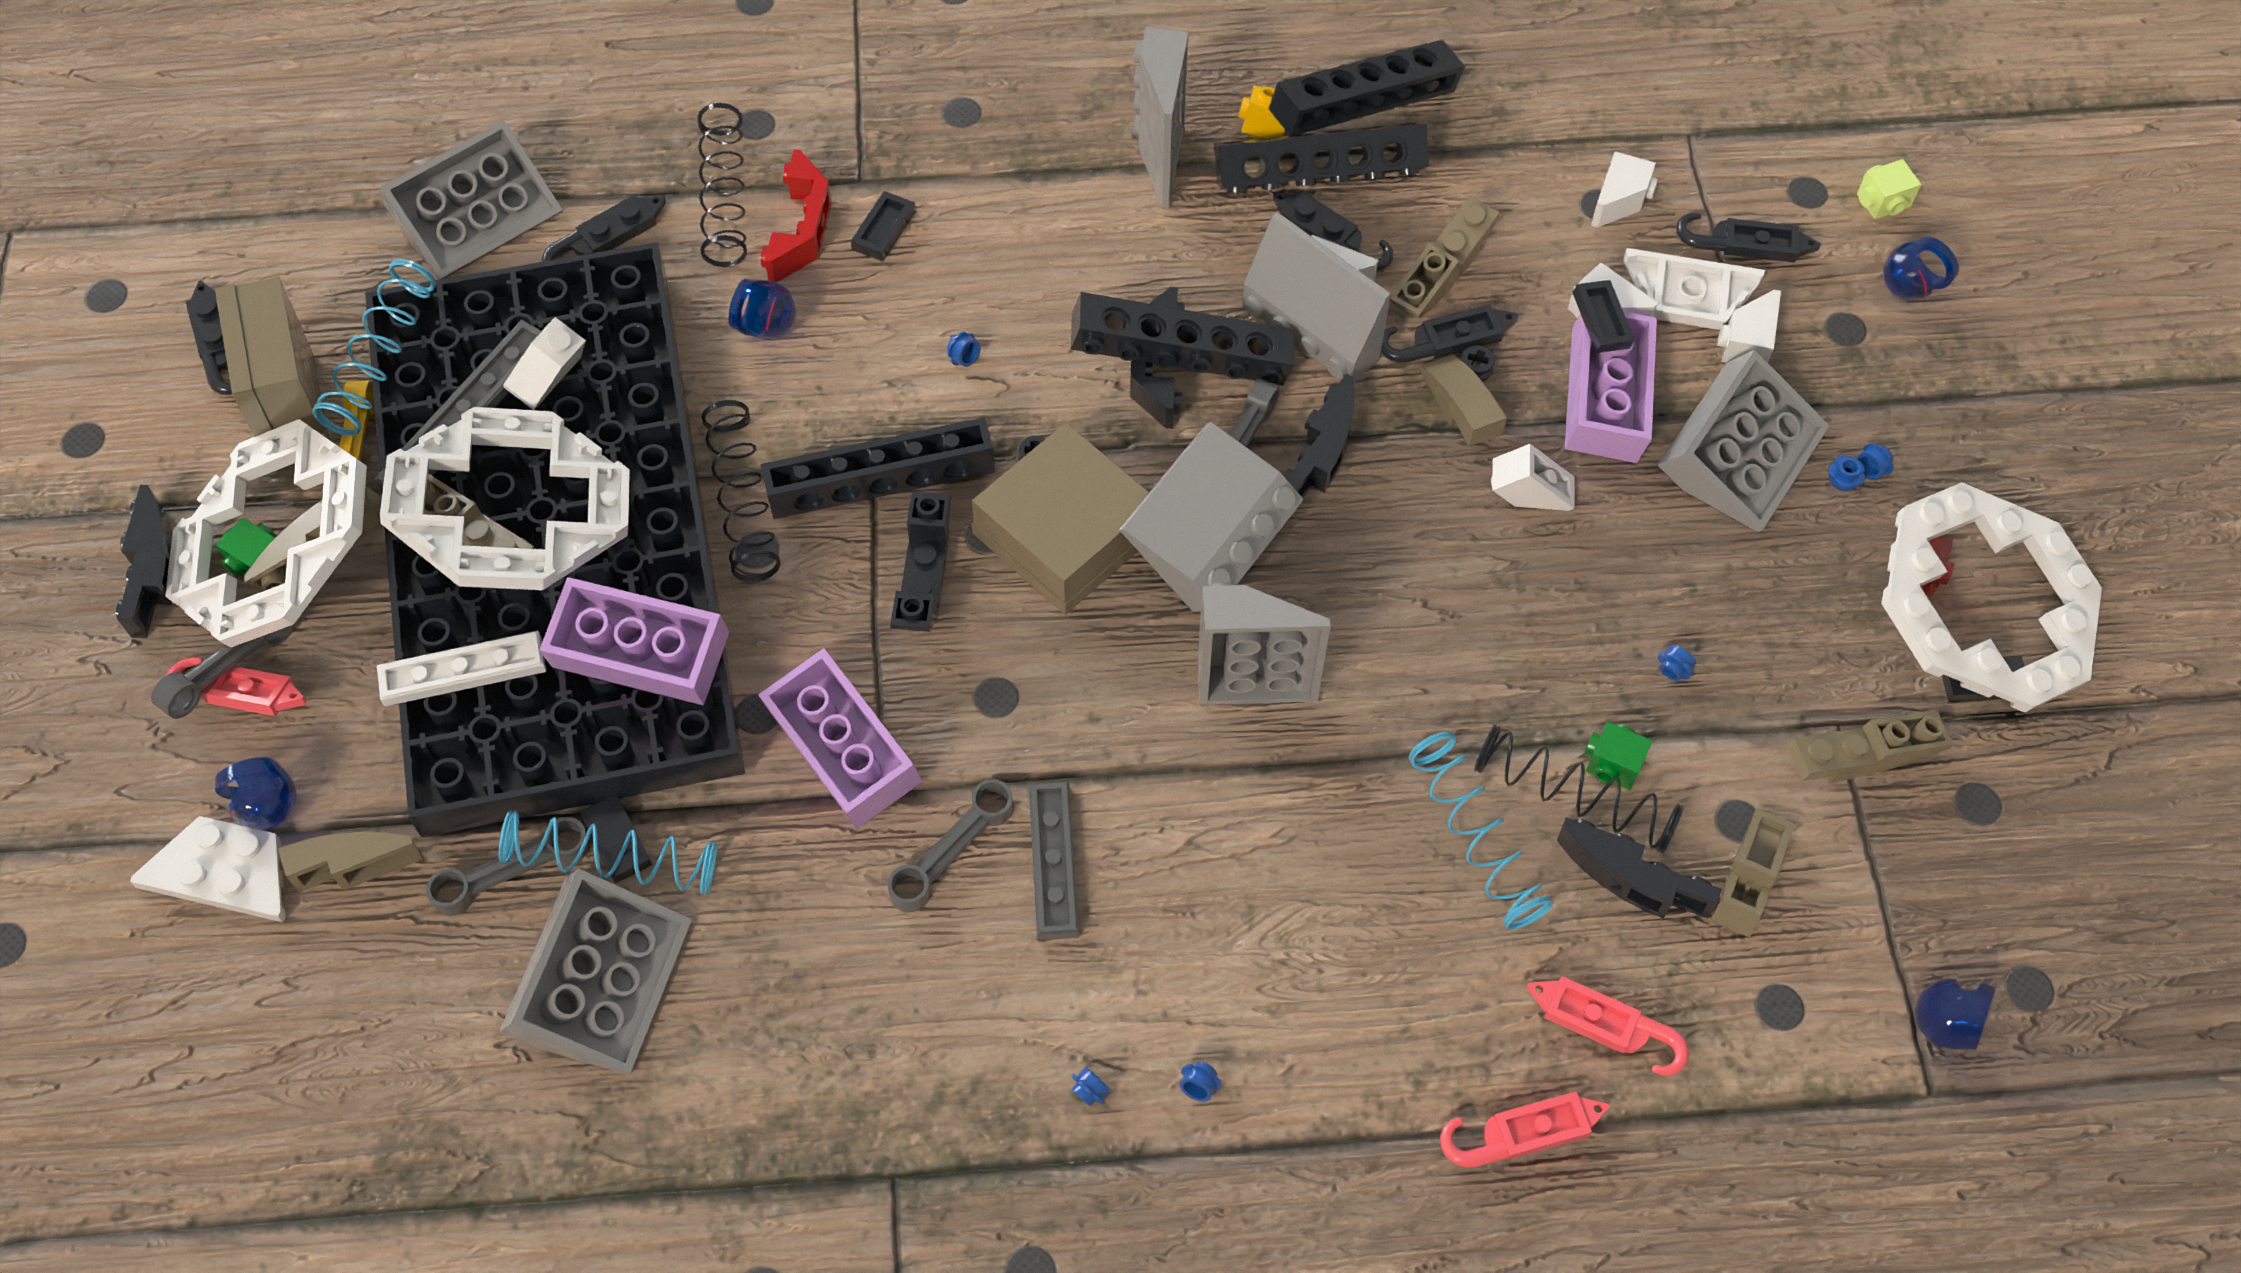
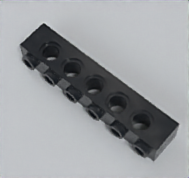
M1443 39L1423 43L1415 47L1396 50L1392 53L1370 57L1354 63L1277 82L1268 109L1289 136L1293 137L1455 92L1465 65Z
M1420 121L1304 133L1293 137L1285 135L1214 143L1217 185L1222 189L1227 188L1228 194L1247 192V186L1261 185V190L1282 188V182L1295 181L1296 186H1310L1316 184L1317 178L1330 177V182L1332 183L1346 182L1351 180L1350 175L1363 173L1364 179L1385 177V171L1398 170V175H1412L1419 173V167L1429 166L1427 124ZM1394 141L1397 145V154L1393 159L1385 160L1383 148L1387 143ZM1360 145L1363 149V157L1358 163L1351 164L1348 158L1349 151L1352 147ZM1326 149L1329 153V161L1325 166L1317 168L1314 164V156L1317 151ZM1288 152L1293 153L1295 157L1294 166L1288 171H1282L1279 166L1281 156ZM1252 156H1258L1261 161L1259 171L1253 175H1247L1244 169L1245 162Z
M1080 292L1072 311L1070 349L1082 351L1090 355L1100 354L1118 357L1125 361L1135 360L1153 363L1161 367L1171 366L1192 370L1196 373L1206 372L1223 375L1231 379L1256 381L1258 378H1261L1275 385L1282 386L1295 366L1294 329L1086 292Z
M985 417L761 464L773 520L995 473L993 446Z

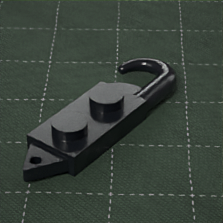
M1303 191L1299 194L1273 192V200L1280 214L1310 236L1314 235L1359 252L1362 234L1357 225ZM1383 239L1379 241V245L1383 248L1384 255L1377 259V271L1385 269L1393 259V249Z
M635 194L576 226L574 232L548 246L542 255V262L555 260L558 256L571 249L578 255L613 250L656 226L655 219L666 204L665 196L639 198Z
M1700 213L1683 215L1676 225L1678 237L1687 246L1696 249L1723 251L1724 255L1795 263L1798 257L1816 252L1821 246L1820 242L1800 232L1799 226L1727 218V220L1716 224L1712 236L1694 234L1688 230L1687 224L1692 220H1699L1701 218Z
M199 280L191 300L185 301L198 353L211 389L222 395H233L231 384L223 381L220 369L228 366L215 290Z
M1491 304L1423 321V324L1419 325L1415 331V346L1404 349H1394L1389 345V337L1397 332L1396 327H1390L1384 331L1381 353L1390 361L1408 363L1431 356L1438 358L1465 351L1470 346H1484L1500 342L1503 339L1504 333L1517 321L1518 313L1493 309Z

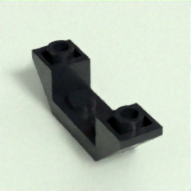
M1170 287L1149 303L1185 309V302H1177L1178 287ZM1131 361L1130 397L1164 428L1173 429V415L1181 414L1182 392H1174L1175 377L1153 376V363Z
M912 491L907 519L909 543L901 591L895 592L890 623L891 629L930 632L938 617L948 553L950 494Z

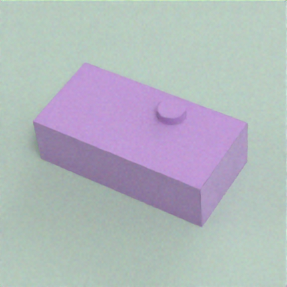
M1623 311L1635 339L1631 348L1596 353L1580 314L1572 328L1565 449L1637 463L1652 440L1657 318Z
M567 577L539 651L552 668L704 705L728 638L729 630L721 615Z
M824 648L758 694L770 714L856 829L923 782L914 764Z

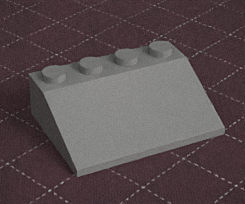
M1146 27L1143 41L1136 42L1134 63H1140V66H1136L1134 87L1140 88V90H1136L1134 98V111L1139 112V114L1135 115L1133 134L1139 135V151L1161 207L1169 209L1185 130L1189 32Z
M505 120L380 187L381 201L398 227L438 279L446 278L563 212L562 207Z
M1276 212L1269 222L1245 279L1242 305L1249 314L1259 317L1268 325L1294 329V344L1300 348L1304 355L1314 358L1324 365L1330 374L1336 378L1343 379L1346 374L1353 376V382L1355 383L1380 359L1391 294Z
M1753 350L1725 364L1658 463V466L1683 491L1754 531L1760 532L1770 520L1830 425L1756 350Z
M1209 422L1202 428L1119 530L1193 612L1201 611L1203 586H1212L1219 582L1237 585L1304 499L1277 469L1218 426Z
M1219 582L1212 586H1203L1197 661L1199 704L1318 702L1331 627L1330 619L1246 585H1232L1227 582Z
M578 868L564 880L499 1032L544 1051L630 1075L692 919Z

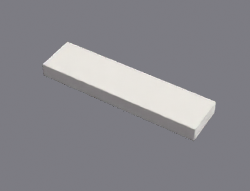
M535 631L377 665L380 700L385 707L546 672L545 658L539 651L542 645L540 633Z

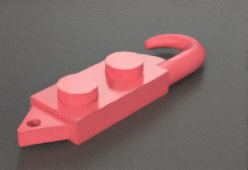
M190 657L180 660L169 669L166 675L173 672L182 673L187 668L200 664L204 659L201 657ZM236 666L202 690L200 698L204 699L208 704L276 716L281 710L307 704L303 695L295 688L290 676Z
M1561 976L1559 981L1528 983L1526 987L1545 1012V1019L1623 1054L1624 1052L1633 1053L1639 1051L1646 1044L1649 1037L1671 1046L1675 1053L1674 1061L1667 1066L1654 1065L1652 1071L1655 1074L1662 1076L1674 1075L1682 1071L1688 1062L1689 1050L1683 1036L1672 1027L1642 1015L1640 1010ZM1538 988V989H1540L1542 992H1541V993H1538V992H1536L1535 989Z
M1576 1091L1494 1114L1486 1123L1484 1128L1485 1146L1469 1151L1458 1149L1452 1140L1455 1129L1463 1125V1119L1458 1117L1449 1121L1443 1128L1440 1136L1441 1148L1445 1156L1453 1164L1463 1168L1478 1167L1503 1159H1514L1590 1137L1592 1133L1591 1128L1607 1112L1610 1105L1579 1097ZM1594 1108H1598L1600 1113L1595 1112Z

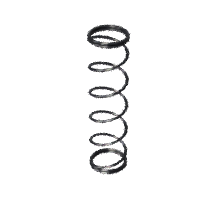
M712 103L704 106L697 116L698 127L703 134L700 138L698 149L699 154L704 159L699 168V177L705 185L699 196L700 205L705 210V214L700 221V228L707 238L702 243L700 252L702 258L711 265L732 267L740 264L747 256L746 235L737 230H722L708 236L704 230L703 223L708 214L720 220H738L746 214L745 208L734 203H723L708 210L704 205L703 195L707 188L719 194L734 195L742 192L745 185L740 179L734 177L718 178L707 184L703 179L702 170L706 162L719 169H736L743 164L744 159L739 153L732 151H721L706 158L702 152V143L705 137L719 144L737 143L743 137V133L739 129L743 123L742 113L730 104ZM713 108L729 109L739 117L738 124L734 127L719 126L712 129L706 127L701 119L706 111ZM721 128H731L728 130H718ZM736 131L740 134L737 140L730 142L718 141L708 135L723 136ZM720 154L737 155L741 161L736 166L724 167L713 164L709 159ZM721 180H735L741 183L742 187L736 192H721L713 189L710 185ZM722 206H735L742 210V214L736 218H723L714 215L711 211ZM734 232L742 235L743 240L734 236L718 234ZM717 241H731L737 244H722ZM710 243H715L724 247L741 246L743 254L733 261L721 262L709 258L704 250Z
M721 400L709 405L703 411L701 418L703 425L709 429L705 439L707 446L713 453L717 454L711 466L712 474L719 482L723 483L717 495L718 504L723 510L730 513L724 520L723 531L729 540L736 543L729 554L731 572L734 577L742 581H760L773 576L781 566L779 556L770 551L755 550L742 554L733 561V553L739 544L744 546L766 545L773 541L775 534L769 531H760L737 541L728 534L727 523L732 515L752 517L765 513L769 505L762 501H754L743 504L731 511L722 504L721 494L726 485L750 487L758 484L763 479V476L758 472H745L733 476L725 482L720 479L715 470L716 461L720 456L730 459L745 458L754 454L757 447L752 443L743 442L731 445L719 453L711 446L709 440L712 430L727 432L747 426L751 421L748 406L743 402ZM738 406L746 412L745 414L728 415L713 425L706 421L707 414L718 407ZM743 417L734 424L716 426L729 418ZM739 446L753 447L751 452L744 455L730 456L723 454ZM741 476H759L757 481L749 484L730 483ZM755 504L765 505L764 510L756 513H737L738 510ZM758 535H771L772 537L760 543L743 542ZM755 557H769L776 561L775 566L764 573L745 572L737 567L739 563Z
M1497 725L1492 726L1475 764V772L1482 773L1490 757L1506 737L1510 735L1505 765V782L1507 786H1512L1518 782L1537 757L1545 750L1540 796L1543 802L1550 800L1571 774L1581 765L1576 803L1578 817L1585 816L1605 791L1617 781V794L1612 820L1614 833L1624 829L1643 804L1653 796L1654 804L1649 832V846L1651 849L1657 847V852L1661 851V854L1666 851L1684 810L1683 805L1680 806L1679 803L1675 805L1662 836L1653 845L1658 804L1655 793L1648 794L1643 798L1625 822L1616 829L1621 794V781L1618 777L1611 779L1588 808L1580 814L1585 776L1584 763L1582 761L1576 763L1553 792L1544 798L1549 760L1547 746L1540 748L1521 773L1509 783L1508 774L1513 747V733L1511 731L1505 733L1496 743L1501 727H1497Z

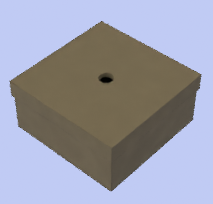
M280 277L238 286L230 284L216 287L215 294L231 390L253 436L256 437L300 419L329 439L328 429L321 425L312 413L314 405L317 404L318 398L321 396L314 355Z
M1065 422L972 500L974 522L971 523L972 533L1066 615L1138 552L1119 529L1149 492Z

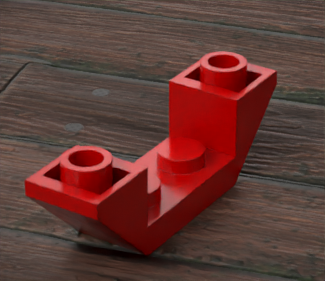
M798 149L793 150L790 163H785L783 182L788 184L791 199L804 200L803 211L805 217L804 221L798 222L796 235L772 232L768 246H763L761 266L766 268L770 283H777L818 259L832 205L828 180L806 155Z

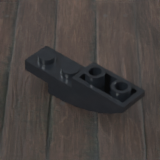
M1346 374L1338 385H1331L1325 395L1324 405L1319 411L1314 409L1309 415L1304 429L1308 430L1306 445L1298 457L1299 463L1294 470L1288 469L1283 475L1302 498L1311 486L1325 493L1342 463L1348 445L1354 410L1353 376Z
M140 485L137 497L130 505L131 518L127 531L122 534L120 540L121 551L132 566H129L126 572L127 585L123 599L119 600L116 606L117 620L131 638H147L156 604L172 605V601L165 594L173 530L169 518L148 485Z
M1565 818L1557 842L1568 856L1601 886L1628 903L1663 919L1671 906L1707 919L1710 917L1718 904L1721 888L1712 886L1708 880L1702 877H1687L1673 872L1663 863L1641 860L1645 845L1637 843L1626 834H1612L1603 831L1587 820Z

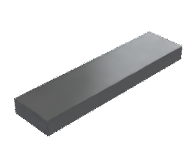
M1069 781L1030 783L1028 785L1037 941L1079 938Z

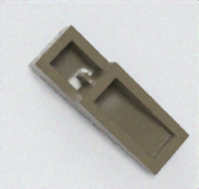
M1451 354L1420 365L1419 370L1451 426L1457 424L1469 446L1503 435L1507 417L1485 384L1462 360Z
M1755 809L1723 885L1718 904L1710 919L1711 921L1750 938L1762 916L1770 890L1777 879L1795 824L1761 809Z
M387 832L330 834L277 848L285 875L298 892L335 879L344 891L423 860L422 853L411 836Z

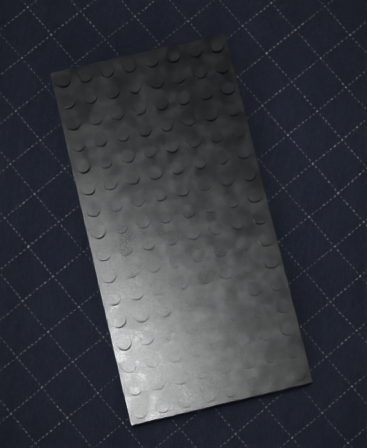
M658 242L435 280L436 286L430 292V297L428 298L419 297L403 286L381 289V298L387 307L396 308L410 314L416 320V324H404L391 316L385 309H377L367 315L368 329L373 335L390 339L402 349V352H391L369 337L371 366L379 369L387 376V380L384 381L372 377L380 472L386 467L387 456L400 448L402 449L521 320L543 331L554 317L586 341L581 358L534 411L554 412L564 420L566 428L574 434L581 432L602 448L603 456L613 463L619 461L629 469L628 535L544 590L458 586L384 527L395 661L539 631L543 642L567 577L720 614L668 284ZM430 281L417 283L425 288L431 286ZM377 290L365 292L366 311L370 308L382 306L378 299ZM391 311L398 317L404 319L405 321L413 322L410 318L406 317L405 315L395 311ZM378 339L384 345L392 349L398 350L397 347H395L394 345L381 339ZM371 370L372 374L383 378L382 375ZM510 392L495 407L501 409L533 410ZM472 445L469 472L438 470L433 475L439 481L473 501L482 514L533 545L535 549L545 550L547 521L588 523L589 478L550 476L551 449ZM725 646L704 705L552 668L546 659V672L399 703L408 818L421 838L503 822L510 810L513 812L516 810L519 818L595 804L613 796H618L620 799L746 774Z

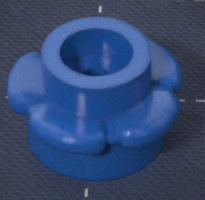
M963 331L950 339L947 345V354L951 358L950 362L953 365L958 366L960 364L967 367L978 359L981 346L972 333Z
M1874 443L1864 446V451L1857 457L1865 466L1864 474L1867 478L1878 479L1884 474H1891L1893 471V456L1884 446H1877Z
M1839 456L1835 458L1834 463L1829 465V480L1838 490L1851 491L1857 486L1862 485L1866 479L1864 474L1865 466L1858 459L1849 456Z
M1671 645L1665 653L1660 652L1658 654V660L1661 662L1659 669L1667 678L1679 681L1680 679H1689L1693 674L1692 669L1696 665V660L1685 649Z
M1196 1062L1194 1065L1187 1064L1181 1070L1183 1077L1179 1084L1184 1094L1196 1101H1209L1212 1095L1216 1093V1090L1221 1088V1081L1217 1077L1216 1070L1207 1063Z
M1086 1066L1078 1075L1072 1074V1078L1077 1082L1072 1090L1089 1106L1095 1101L1102 1105L1105 1103L1103 1098L1111 1089Z

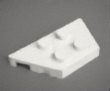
M1627 248L1624 255V263L1635 287L1658 302L1654 314L1657 320L1717 330L1721 329L1722 324L1727 325L1730 322L1733 311L1743 306L1760 285L1765 272L1762 269Z
M199 816L140 868L129 881L135 888L279 922H284L286 918L281 897V887H284L283 872L279 866L281 859L277 849L281 848V840L275 833Z

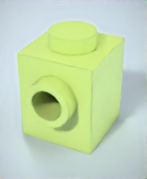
M1901 159L1884 166H1874L1866 171L1857 196L1862 206L1868 209L1874 219H1878L1886 215H1897L1904 209L1911 207L1922 184L1905 161Z

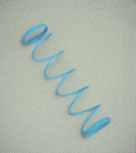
M396 259L391 262L389 272L393 279L383 281L377 289L378 299L382 306L370 308L363 314L362 321L368 334L354 336L348 342V352L354 363L341 364L333 370L332 377L339 391L322 394L318 398L317 404L314 405L312 413L315 419L327 429L346 436H353L360 432L362 425L352 412L337 404L321 401L328 395L338 394L343 395L361 408H372L368 400L358 395L344 392L337 383L336 374L344 366H358L363 372L380 381L387 380V376L379 369L358 363L352 355L351 346L358 338L371 337L376 343L391 352H402L401 347L394 341L382 336L373 335L367 327L366 318L371 311L385 309L391 316L404 324H416V320L410 314L396 308L387 307L381 298L382 287L390 282H397L419 297H430V292L434 290L436 281L426 268L416 262L406 259ZM404 265L419 271L427 277L431 286L425 288L413 281L404 280L395 272L394 266ZM391 311L403 314L406 317L410 318L413 322L405 321L404 319L398 317ZM378 339H381L394 345L395 347H397L398 350L392 349L384 345ZM365 368L379 373L383 378L370 373ZM351 397L361 400L362 402L366 403L368 406L363 405V404H361V403L355 401V400L352 399ZM321 408L333 410L344 415L355 424L356 429H346L332 424L326 418Z
M1447 731L1429 736L1411 750L1408 759L1415 769L1421 771L1441 770L1434 778L1429 789V796L1432 800L1441 803L1460 801L1448 819L1449 830L1457 834L1481 832L1472 841L1467 850L1466 860L1468 863L1478 867L1500 864L1491 874L1485 885L1487 896L1495 899H1510L1521 896L1508 910L1503 921L1505 928L1515 930L1531 924L1551 909L1553 904L1551 898L1541 896L1518 906L1531 893L1541 888L1542 884L1505 896H1495L1489 892V884L1495 875L1510 861L1522 855L1523 851H1518L1512 856L1489 863H1475L1470 859L1471 849L1476 842L1491 828L1501 824L1504 819L1500 818L1488 826L1475 830H1454L1451 826L1454 814L1468 799L1483 792L1485 787L1481 786L1470 794L1458 798H1436L1433 794V787L1437 780L1447 769L1464 761L1467 756L1461 755L1449 764L1440 767L1421 768L1417 766L1428 764L1444 756L1453 748L1457 739L1453 732ZM1451 738L1447 744L1434 753L1415 759L1417 754L1429 745L1442 739ZM1544 904L1541 908H1539L1532 914L1528 915L1527 917L1512 922L1515 918H1517L1522 913L1528 911L1529 909Z
M510 810L505 817L498 853L501 863L505 862L507 864L511 860L515 848L517 858L522 866L527 867L533 864L541 853L553 826L556 861L560 870L563 873H567L577 864L593 830L595 864L601 878H608L616 870L632 836L634 868L640 884L644 886L654 877L671 842L674 877L679 890L683 892L689 888L704 860L700 893L709 894L717 856L716 842H709L705 846L689 882L685 887H681L677 869L676 842L673 835L667 839L648 879L642 881L638 867L637 838L634 829L628 833L612 869L607 875H603L599 864L597 827L595 823L590 825L573 863L569 868L564 869L559 856L556 817L551 819L537 852L528 863L523 862L520 853L518 836L519 814L516 810L514 812Z

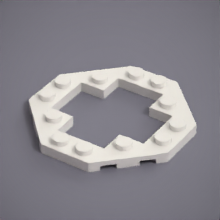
M473 407L462 413L461 420L447 427L443 424L421 436L419 444L407 451H403L400 448L387 456L380 520L384 527L458 586L544 590L628 535L629 469L619 461L613 463L603 456L602 448L581 432L574 434L566 428L564 420L554 412ZM472 445L551 449L550 476L589 478L588 523L547 521L545 550L463 546L464 516L424 515L428 470L469 472Z
M300 419L239 443L229 456L232 458L230 467L221 478L216 474L197 498L202 504L192 517L188 519L182 518L172 533L165 596L180 606L199 625L210 631L211 635L218 641L229 647H234L293 625L363 530L367 466ZM295 463L294 484L303 490H307L324 483L320 537L288 549L284 584L235 602L237 579L225 573L208 580L214 525L244 514L248 481Z
M1959 483L1906 505L1897 513L1895 527H1898L1896 542L1891 545L1887 571L1890 572L1888 587L1883 591L1881 604L1925 672L1937 677L1943 674L1961 681V687L1988 698L1995 695L2010 701V707L2022 712L2032 710L2091 680L2102 587L2058 522L1965 483ZM1975 522L1995 554L2023 542L2064 604L2047 612L2038 619L2058 651L2014 672L2010 670L1991 638L1961 651L1920 587L1940 578L1948 572L1928 541Z

